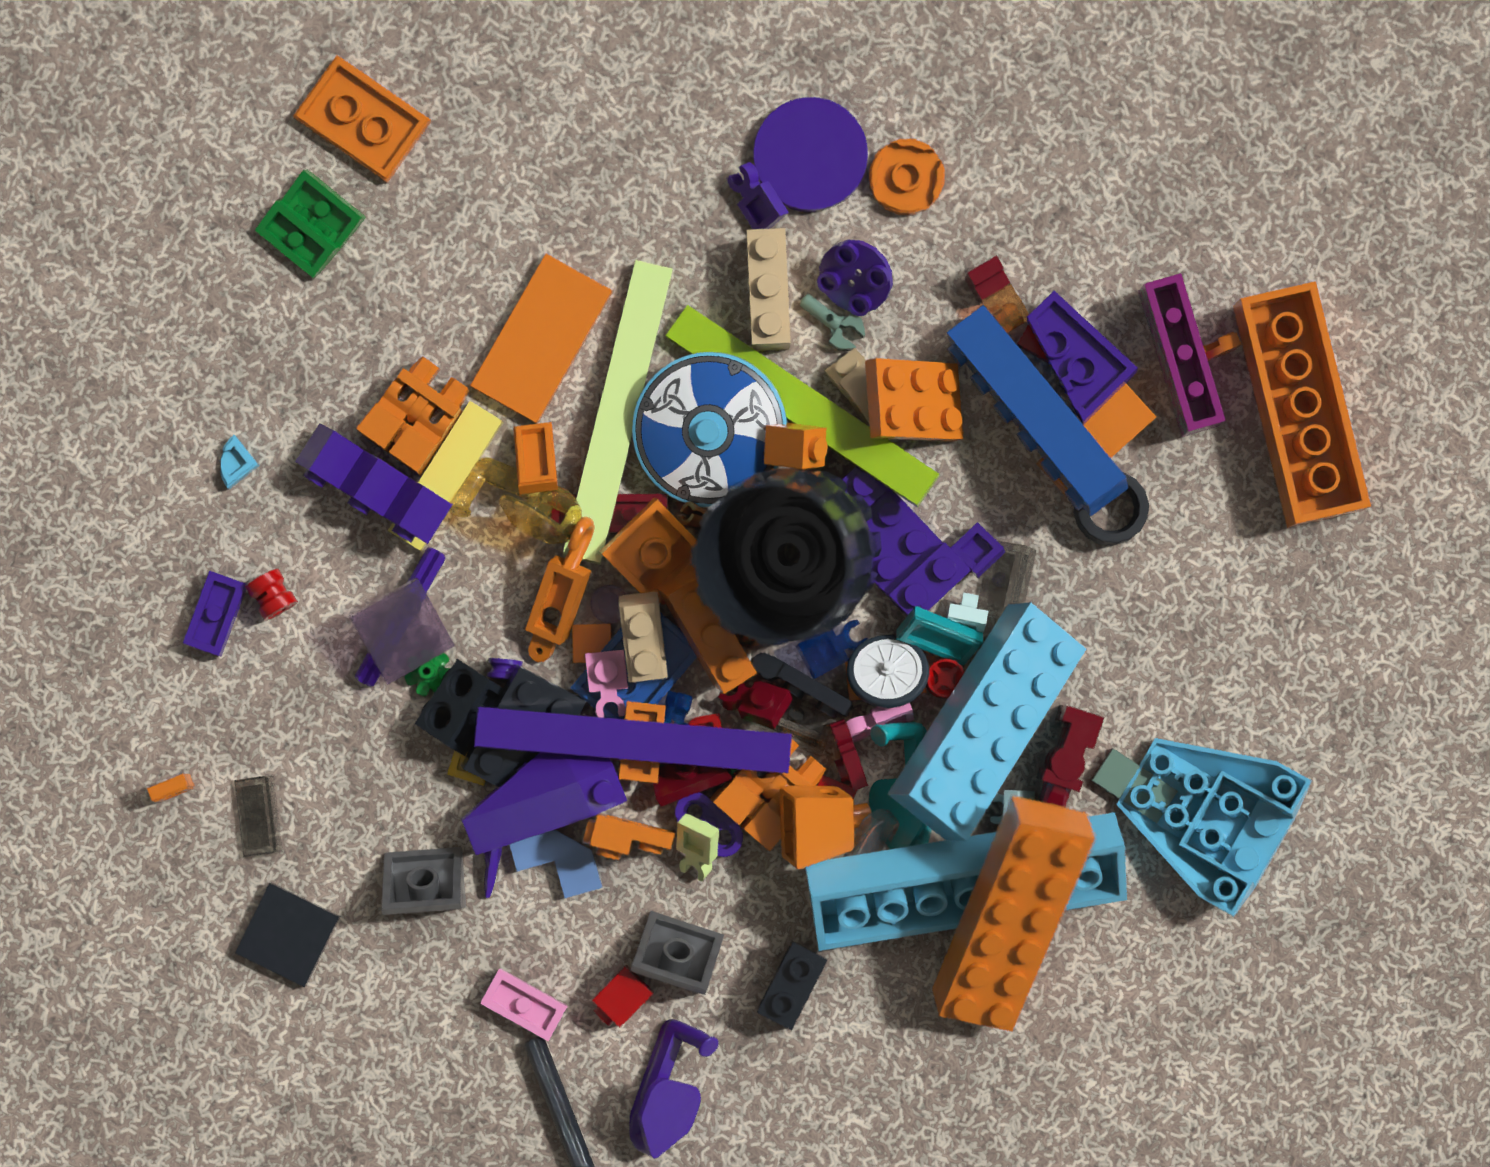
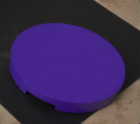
M818 97L797 98L777 107L762 123L754 143V165L758 171L760 182L769 181L785 207L800 212H816L844 202L856 191L863 179L867 166V141L858 121L841 105Z

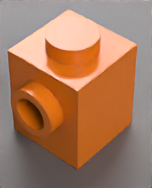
M794 423L766 425L764 464L797 469L825 466V456L828 448L825 427Z

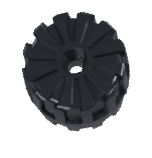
M797 468L770 469L754 474L737 483L728 490L725 496L707 509L699 522L702 528L697 544L691 547L690 564L695 567L698 582L696 592L702 605L709 606L720 619V626L733 635L740 633L754 638L759 645L778 646L798 640L803 642L833 630L855 611L863 597L872 589L878 573L872 571L873 558L878 557L881 553L880 532H870L867 521L872 518V512L862 495L851 496L846 493V483L840 477L827 471L814 472ZM787 543H792L799 549L800 558L797 563L790 562L785 557L784 548Z

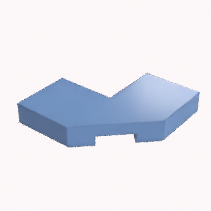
M556 829L509 844L517 872L554 861L565 898L603 888L593 851Z

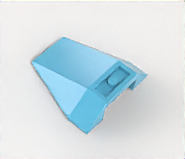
M1155 738L1141 761L1139 769L1116 805L1200 898L1234 917L1256 888L1293 824L1312 780L1277 761ZM1142 768L1153 774L1147 786L1138 785L1132 790L1130 795L1131 801L1138 809L1147 810L1153 806L1163 812L1158 823H1155L1123 801ZM1158 778L1178 791L1167 808L1165 807V802H1155L1152 788L1154 785L1158 787L1160 784L1157 781ZM1145 791L1149 794L1150 799L1147 803L1140 804L1137 802V794L1139 792Z

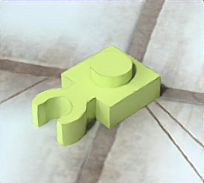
M687 813L677 824L676 850L686 854L680 861L679 867L683 873H686L691 866L695 867L698 871V880L702 882L712 871V862L718 854L719 829Z

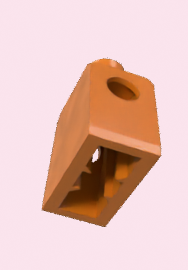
M780 786L782 857L796 869L805 868L850 852L854 848V828L870 826L872 823V813L867 803L854 805L852 797L839 787Z

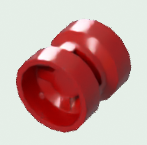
M279 568L257 577L245 586L250 597L256 599L259 603V613L264 621L277 617L298 603L293 592L286 590L283 585L284 577Z
M938 660L929 667V678L926 688L935 697L949 698L965 671L955 660Z

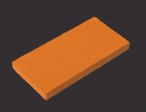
M545 254L470 385L471 388L538 424L613 291L552 256Z

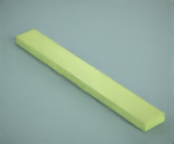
M635 260L563 556H566L570 550L568 543L579 519L590 517L594 522L595 528L582 561L601 565L603 555L599 551L606 545L633 435L634 411L645 386L671 281L672 268Z

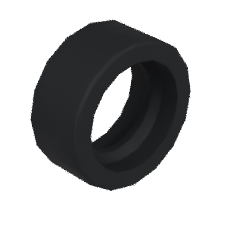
M1124 472L1123 474L1127 478L1128 485L1126 492L1131 497L1134 506L1133 516L1125 527L1115 531L1103 530L1096 526L1084 508H1081L1079 511L1075 507L1073 509L1077 527L1085 537L1097 544L1114 546L1127 542L1142 530L1148 519L1149 501L1145 489L1137 479Z

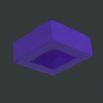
M978 522L951 547L977 578L1005 553L1004 547Z

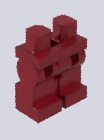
M1060 705L1055 720L1064 722L1057 746L1048 751L1045 757V768L1039 767L1036 778L1044 781L1038 801L1066 808L1071 790L1077 792L1081 790L1083 781L1078 780V778L1085 770L1084 753L1086 748H1095L1104 717L1068 705Z

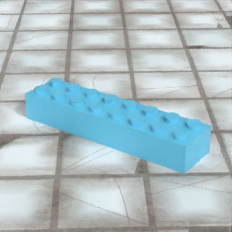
M1115 812L1088 817L1096 839L1065 910L1127 900L1125 844ZM997 832L970 836L967 841L944 840L829 859L807 866L806 874L819 951L957 928Z

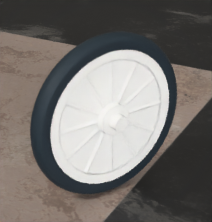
M880 635L864 641L853 651L847 665V678L853 692L864 702L881 708H895L910 703L922 693L929 678V664L925 654L918 646L897 640L896 635Z

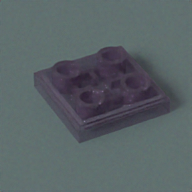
M417 578L348 616L387 685L455 646Z

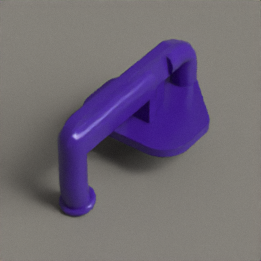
M676 1019L667 1020L660 1029L630 1112V1140L638 1151L652 1158L661 1156L691 1130L700 1106L701 1094L697 1087L669 1079L682 1041L696 1047L702 1057L712 1055L719 1045L716 1037H711L700 1029Z

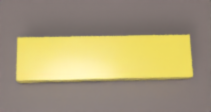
M469 401L418 483L452 504L503 424V421ZM391 524L388 529L390 533L422 552L427 543L416 537L412 543L408 542L391 531L395 524Z

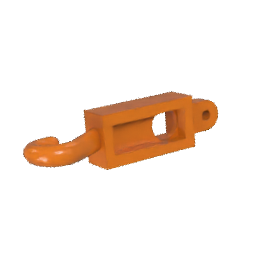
M582 517L577 522L568 543L570 550L566 557L562 558L557 555L548 561L525 628L526 631L533 633L528 652L529 656L536 662H544L549 659L555 650L556 644L561 645L569 637L592 571L580 566L594 533L595 525L590 517ZM547 607L556 608L562 616L558 627L543 620Z

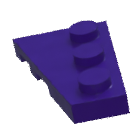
M1055 291L1027 316V323L1083 425L1137 373L1138 367Z

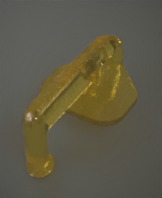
M488 457L478 460L460 487L449 510L454 516L469 517L471 515L470 506L483 483L486 482L527 500L524 502L504 494L498 502L514 527L545 543L558 544L569 542L577 522L582 518V508L567 489L558 486V490L520 494L517 469ZM552 509L566 514L561 524H558L549 517Z

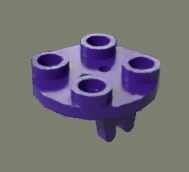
M848 239L836 243L823 255L819 266L817 285L837 306L851 312L855 316H864L869 311L876 310L887 300L893 286V276L886 257L876 247L861 240Z

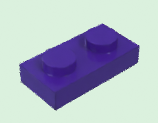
M209 571L183 644L222 657L245 595V586L247 584Z

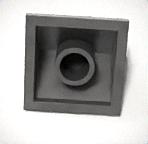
M462 847L384 853L383 915L453 910L466 907Z
M650 911L630 971L706 995L724 934Z

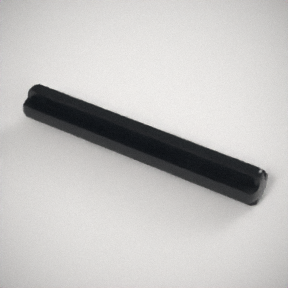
M538 1036L528 1040L524 1046L571 1167H595L545 1039Z

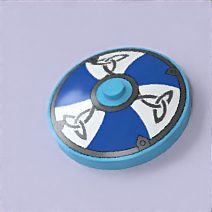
M700 352L681 357L669 363L647 383L634 411L632 426L633 442L642 468L657 487L681 502L692 501L698 506L710 507L725 496L728 490L740 481L763 471L777 469L778 466L764 464L766 425L787 424V417L777 389L757 367L731 354Z

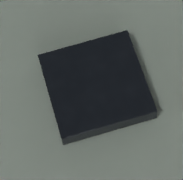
M271 882L235 953L306 987L341 916Z

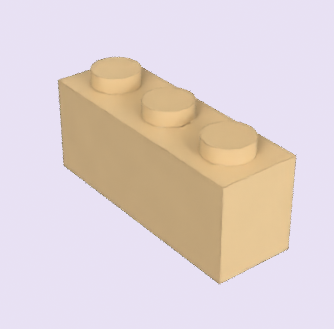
M785 228L747 230L751 348L756 351L790 350Z

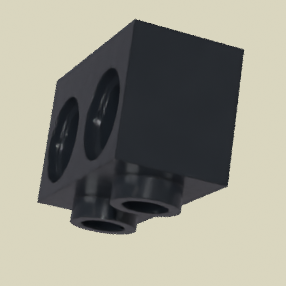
M457 659L453 666L445 673L441 684L432 698L423 706L421 714L414 724L449 748L466 756L476 737L478 707L493 708L503 688Z
M792 940L757 1008V1013L792 1031L828 961L827 958Z

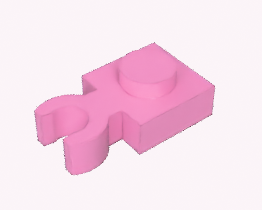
M624 650L585 654L589 693L601 692V698L596 704L597 716L604 718L603 707L608 702H613L618 706L619 717L624 716L625 704L617 695V690L628 689Z
M908 703L895 708L877 707L872 709L870 714L855 717L846 723L853 742H857L870 735L873 725L908 723L914 720L912 707Z

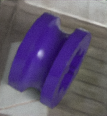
M488 658V663L491 664L492 669L487 672L486 677L508 680L517 664L523 666V661Z

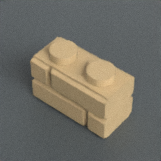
M658 592L619 596L628 681L639 682L667 678Z

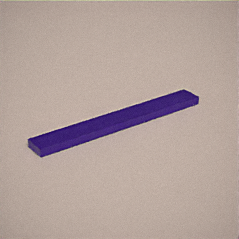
M478 707L475 746L789 773L792 734Z

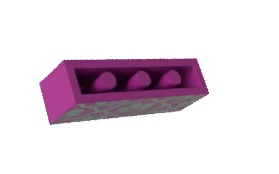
M1182 274L1143 284L1138 294L1181 437L1219 427L1226 420Z

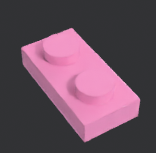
M501 968L498 970L480 1004L547 1041L550 1040L568 1005Z

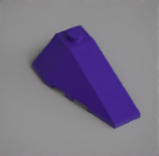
M540 752L531 761L522 764L516 770L517 773L500 788H495L463 816L461 821L475 855H479L593 817L626 802L627 799L610 758Z

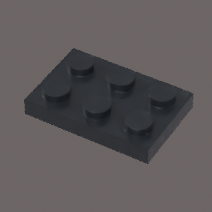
M517 664L493 708L579 716L586 701ZM474 741L461 767L500 788L517 773L516 770L522 764L528 763L540 752L475 746Z

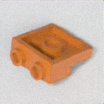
M654 497L599 552L639 593L658 592L659 603L664 605L666 603L657 588L689 568L695 572V567L690 564L691 547L697 544V540Z
M599 813L596 820H588L583 843L598 847L597 855L619 860L622 854L628 855L631 853L634 840L640 841L638 849L661 854L663 848H672L676 832Z

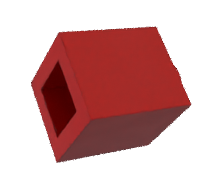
M627 964L592 1000L597 1005L593 1011L609 1027L613 1023L621 1027L654 993L635 972L630 971L631 968Z

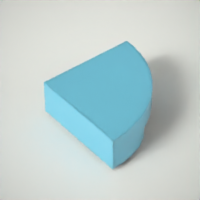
M235 435L225 444L220 463L222 480L226 487L231 489L260 466Z

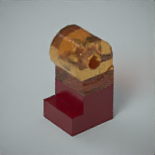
M997 255L967 273L964 280L980 306L984 305L1006 333L1027 322V316L1029 315L1027 309L1006 276L1004 267Z

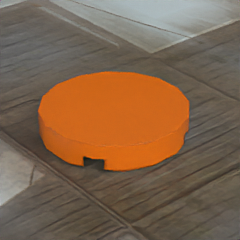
M898 139L886 145L875 155L869 169V186L875 200L886 210L898 215H915L929 209L938 200L945 183L942 161L928 144L916 139Z

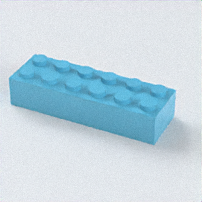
M1031 602L1008 604L888 795L944 840L967 841L1083 656L1086 648Z

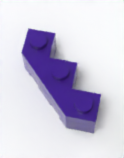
M319 423L295 461L307 469L303 474L305 478L321 488L327 482L350 496L347 504L361 513L367 515L372 510L395 524L391 531L410 543L416 537L428 544L453 505L424 485L402 474L380 458L368 453Z

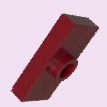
M669 763L659 767L658 783L653 784L655 797L662 807L732 780L730 768Z

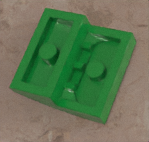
M306 169L300 173L282 200L275 201L255 231L308 275L316 278L366 219V216L311 171Z

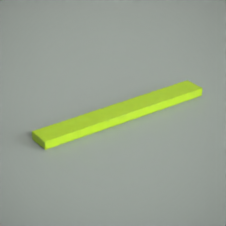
M689 305L685 307L665 335L668 340L689 354L721 352L742 358L757 367L777 389L788 421L794 424L825 427L828 448L917 508L940 477L939 473L890 440L870 438L869 426Z

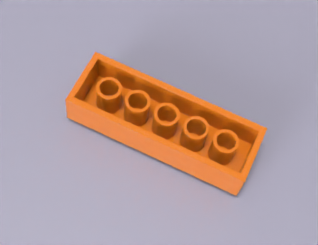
M1316 281L1240 298L1233 305L1287 528L1356 513L1371 507Z
M1017 796L1011 797L932 987L939 1016L1013 1031L1096 839L1086 812Z

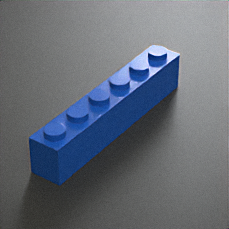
M984 305L947 332L951 345L947 350L953 360L960 367L966 364L973 372L970 378L976 388L983 395L989 392L997 403L993 405L996 412L1005 423L1014 422L1020 430L1017 433L1019 440L1029 452L1037 450L1044 459L1040 464L1053 481L1059 478L1068 488L1064 493L1078 511L1084 508L1092 516L1128 489L1127 478Z

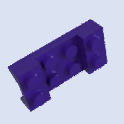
M855 467L842 479L847 485L846 493L851 496L861 494L870 506L872 518L867 521L870 532H880L882 549L880 555L873 558L872 571L878 573L875 584L906 617L915 606L929 611L971 571L961 558L935 535L898 494L858 467Z

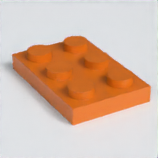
M882 358L865 360L870 438L927 441L963 440L957 363Z

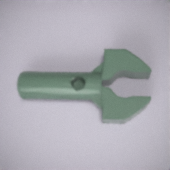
M810 294L805 295L801 299L800 306L830 329L831 339L828 343L835 349L850 351L856 348L853 343L844 339L842 330L839 327L852 328L861 337H865V328L861 317L855 316L852 313L849 316L839 317Z

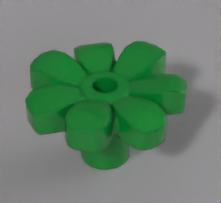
M432 648L422 649L420 652L421 659L416 656H410L406 662L407 666L413 671L405 675V681L410 686L418 684L416 693L423 697L429 694L430 689L435 693L445 673L450 669L445 668L450 660L448 655L440 652L434 657ZM430 669V673L426 675V670Z

